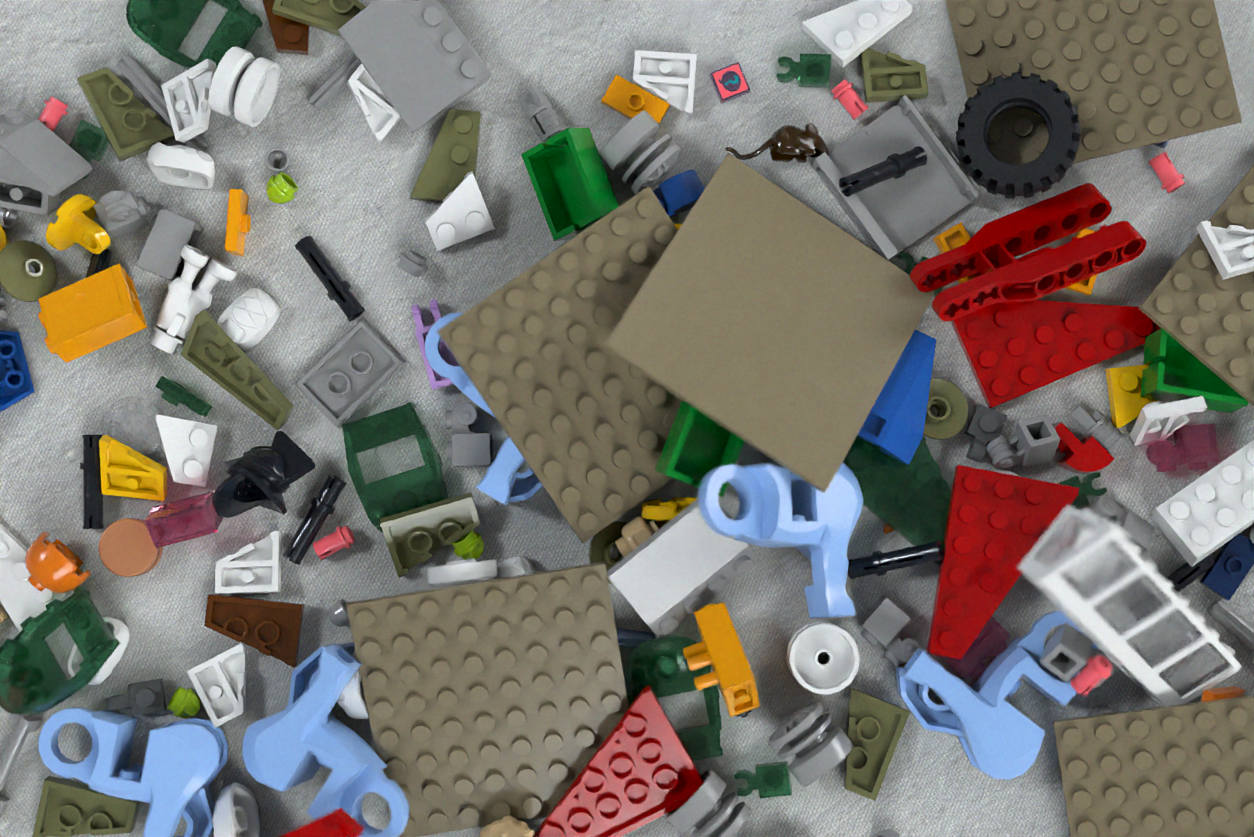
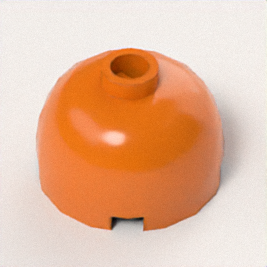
M43 531L29 546L25 556L26 568L31 574L28 581L41 592L45 588L54 593H66L76 589L91 575V571L87 569L83 573L79 568L83 564L82 560L60 540L56 539L53 543L46 538L50 533Z

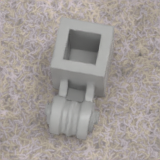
M132 190L125 192L108 191L100 198L101 202L94 205L103 229L114 239L149 225L146 214H149L148 207L141 196L137 197Z
M461 403L452 410H446V429H452V442H447L446 444L447 460H452V466L454 467L491 466L493 463L492 434L472 433L470 426L477 422L479 415L476 408L469 403Z
M1046 414L1017 422L1011 440L1008 441L1006 437L996 438L987 445L986 451L990 455L993 466L998 470H1008L1011 466L1022 464L1023 468L1053 460L1060 438Z
M1100 497L1088 508L1092 513L1113 522L1120 529L1131 535L1129 541L1140 549L1139 556L1148 550L1155 527L1131 509L1127 512L1118 506L1117 501L1111 497ZM1119 557L1118 560L1125 566H1127L1126 563Z
M882 596L857 623L863 628L860 634L873 646L877 643L882 645L887 650L884 656L897 668L902 663L908 662L915 651L920 648L914 639L899 637V631L911 618L888 597Z
M1066 622L1046 642L1040 663L1067 682L1088 664L1087 661L1090 657H1096L1097 655H1102L1106 659L1107 657L1101 650L1091 647L1093 642ZM1113 665L1112 670L1110 671L1111 675L1114 673ZM1102 679L1094 688L1099 687L1106 679Z

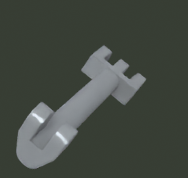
M29 712L22 713L0 763V818L10 800L1 795V791L28 733L37 731L43 722V719L39 717L32 718V714Z

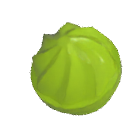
M280 172L277 176L272 175L266 185V194L269 200L277 204L292 201L295 198V193L299 190L294 180L284 172Z
M474 530L452 543L455 547L454 553L464 560L478 559L484 550L482 536L480 533H475Z
M179 686L173 694L167 709L174 712L173 716L189 718L200 710V697L192 688L188 687L185 689Z

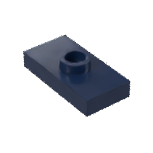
M1240 533L1225 543L1214 560L1215 565L1207 570L1200 583L1224 600L1230 601L1254 565V544L1252 541Z

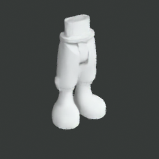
M186 244L181 250V256L184 259V269L180 277H176L168 284L169 291L159 312L156 324L153 326L155 334L150 341L151 345L170 354L174 352L178 343L183 344L184 339L189 334L195 316L203 309L206 310L211 306L212 294L210 292L220 280L232 281L238 273L224 262L211 257L199 285L192 290V283L200 269L206 265L209 256L205 252Z

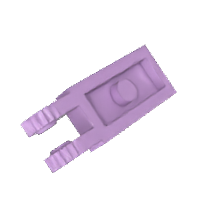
M437 299L431 300L430 310L436 323L438 319L442 318ZM418 305L411 306L417 328L415 333L432 390L453 385L454 383L450 379L441 377L431 368L425 355V340L429 329L434 324L425 326L421 308ZM441 340L440 354L447 364L458 366L457 360L444 341Z

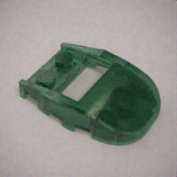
M129 0L126 7L127 23L133 33L159 52L158 54L186 70L206 59L214 61L218 67L219 62L231 47L237 46L245 49L257 28H261L263 25L259 16L248 12L238 0H211L227 9V12L195 61L179 52L178 49L209 0Z
M413 402L342 424L348 472L369 520L381 533L383 531L380 525V518L448 499L440 454L436 451L426 425H423L415 411L417 407ZM416 435L425 465L369 484L365 483L356 454Z
M77 586L73 589L74 594L63 602L58 599L53 600L45 606L47 610L35 618L29 616L20 624L22 630L13 640L7 638L0 646V706L6 712L15 715L32 716L48 711L87 685L120 644L119 640L113 637L91 600V594L88 590ZM62 623L84 658L79 665L81 669L70 680L67 679L45 640Z
M672 635L648 640L636 647L628 657L625 667L628 706L630 707L641 691L649 685L657 698L697 690L694 678L711 672L710 665L694 671L689 669L683 648L697 642L684 636ZM717 684L703 689L709 723L676 730L693 762L723 756V749L720 746L722 724L719 705L720 695Z

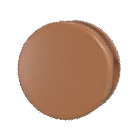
M124 518L110 524L102 533L98 546L99 556L104 566L112 573L123 577L139 576L148 573L158 564L163 553V540L157 528L150 522L138 518Z

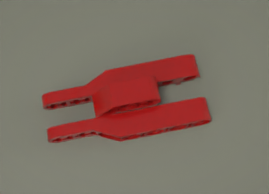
M1086 183L986 223L966 244L917 264L910 273V279L919 291L926 293L977 272L981 274L978 277L940 292L932 301L933 310L942 321L949 322L994 303L1015 302L1018 304L1023 301H1034L1134 260L1143 253L1147 243L1128 221H1120L1110 226L1103 225L1100 227V230L1078 238L1076 236L1071 238L1070 242L1058 247H1045L1015 259L1014 257L1098 224L1109 216L1112 207L1108 199L1093 184Z

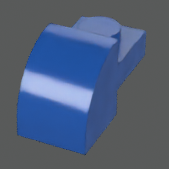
M687 170L660 183L659 187L653 190V193L668 216L672 218L678 213L692 208L705 188L696 171Z

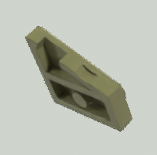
M870 47L860 54L865 103L899 101L904 95H907L909 100L927 98L928 85L924 64L913 60H904L900 55L889 51L887 54L870 49Z

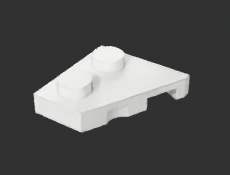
M273 531L269 533L268 537L254 544L250 543L241 548L236 554L228 555L215 562V594L281 592L280 531Z

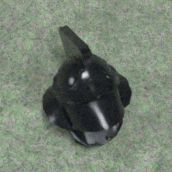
M277 431L271 446H255L249 451L244 452L242 457L224 462L225 472L230 477L225 479L214 492L212 503L215 512L219 516L231 518L261 506L285 515L287 509L282 494L290 488V484L315 468L314 461L283 431Z

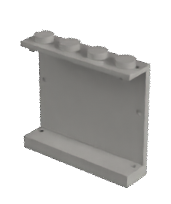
M904 95L897 105L830 151L829 156L824 152L815 158L811 165L873 251L888 261L979 196L976 191L978 189L976 182L970 175H965L958 166L959 160L950 149H945L940 142L941 136L938 130L933 125L926 123L918 103L915 100L910 101L907 95ZM917 146L925 150V152L915 158L927 155V163L907 171L903 177L898 179L892 177L859 191L850 197H846L842 193L843 190L852 186V184L840 188V178L883 162L889 155L894 153L900 155Z

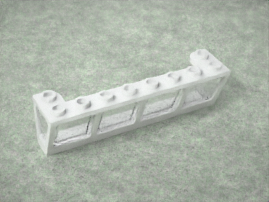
M1067 505L1017 568L1105 653L1144 694L1162 707L1186 704L1201 695L1203 690H1209L1240 670L1241 664L1233 657L1235 651L1224 642L1218 641L1220 635L1209 626L1202 624L1205 619L1193 609L1187 608L1189 602L1175 591H1171L1173 584L1160 574L1155 573L1157 567L1148 559L1138 555L1140 549L1128 539L1121 537L1123 531L1116 524L1107 519L1102 523L1088 509L1083 508L1079 511Z

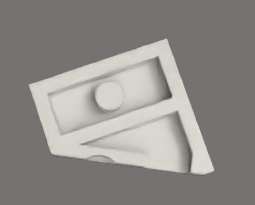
M635 50L633 84L669 103L684 114L692 116L697 54Z
M210 59L202 61L161 85L175 139L182 143L208 130L211 111L208 102L209 90L217 67L216 63Z
M360 64L347 83L376 141L381 143L398 122L400 116L363 65Z
M473 172L467 173L453 192L451 191L438 209H435L425 220L437 251L495 229Z
M1211 221L1200 222L1196 229L1223 280L1254 271V229L1248 230L1236 225L1220 228L1211 226Z
M1203 396L1164 404L1162 402L1147 404L1142 408L1130 433L1133 446L1165 440L1175 430L1189 422L1188 413L1206 410L1207 405Z
M155 414V423L158 427L172 481L205 487L217 426Z
M240 643L187 671L215 728L246 712V645L244 643Z

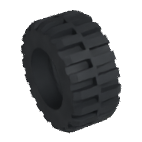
M1012 72V77L1003 78L1000 75L993 78V83L989 85L982 84L977 88V94L974 97H969L964 104L965 109L963 113H960L957 122L956 142L959 156L966 172L970 174L979 187L982 185L987 189V192L997 195V193L1005 195V198L1015 199V196L1028 198L1033 197L1034 193L1040 191L1044 193L1051 189V185L1055 182H1060L1065 177L1069 167H1072L1079 147L1081 134L1078 120L1079 114L1076 106H1073L1070 102L1071 97L1065 90L1060 91L1057 88L1056 82L1051 79L1046 82L1040 79L1039 74L1031 73L1029 77L1021 76V72ZM1015 108L1029 109L1038 113L1046 122L1049 132L1048 143L1042 154L1034 161L1021 165H1011L1000 161L991 152L987 140L988 130L992 121L1001 113Z

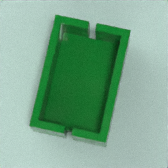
M567 128L547 139V142H542L521 154L554 241L572 239L619 207L589 128Z
M1161 328L1145 337L1143 364L1149 365V367L1142 372L1140 397L1174 402L1203 396L1207 405L1206 409L1232 413L1248 406V401L1244 397L1239 395L1164 329Z
M682 400L655 471L700 488L705 475L713 468L731 464L736 465L745 441ZM727 482L721 485L718 496H724L728 486Z

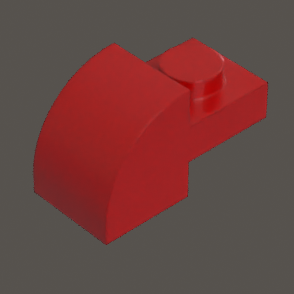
M1062 422L1052 424L1060 438L1056 451L1060 454L1063 452L1066 454L1057 463L1062 468L1075 473L1094 472L1105 468L1114 460L1093 436L1085 437L1079 441Z

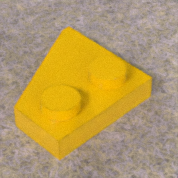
M1149 365L1105 369L1111 420L1115 427L1121 428L1137 418L1142 408L1147 404L1161 402L1140 397L1142 372Z
M103 435L99 440L102 494L164 501L168 495L167 468L114 438Z

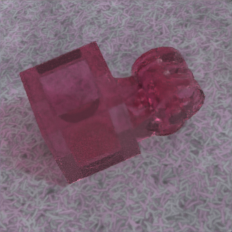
M1215 424L1182 426L1174 431L1175 446L1168 440L1152 442L1146 449L1147 458L1152 464L1157 466V472L1177 471V464H1188V470L1207 469V462L1219 461Z

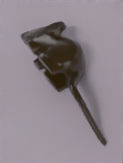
M812 123L806 124L805 130L793 125H785L776 130L769 140L750 154L741 155L734 148H725L726 151L732 152L739 160L752 159L768 148L770 149L772 161L791 162L793 158H796L797 162L805 163L807 156L817 158L824 152L829 156L826 144L820 137L816 126Z

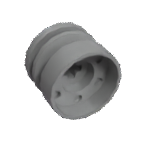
M647 111L640 112L628 121L609 140L600 153V158L613 172L622 169L626 165L629 167L622 181L628 184L636 179L631 186V190L635 195L646 187L657 184L672 169L675 161L683 151V148L678 143L667 148L672 141V137L669 134L662 136L656 141L653 139L660 129V124Z
M818 700L789 715L767 741L772 749L782 746L777 754L782 760L794 754L796 755L788 769L802 786L817 781L831 771L849 754L854 746L853 742L840 727L825 731L833 717L829 713L821 715L825 707Z
M708 769L701 774L704 783L684 805L667 813L665 818L680 833L695 826L690 837H734L749 815L751 808L744 801L737 804L739 796L735 792L721 799L720 797L727 784L712 769Z

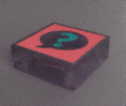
M739 62L710 73V78L721 104L750 93L749 85Z

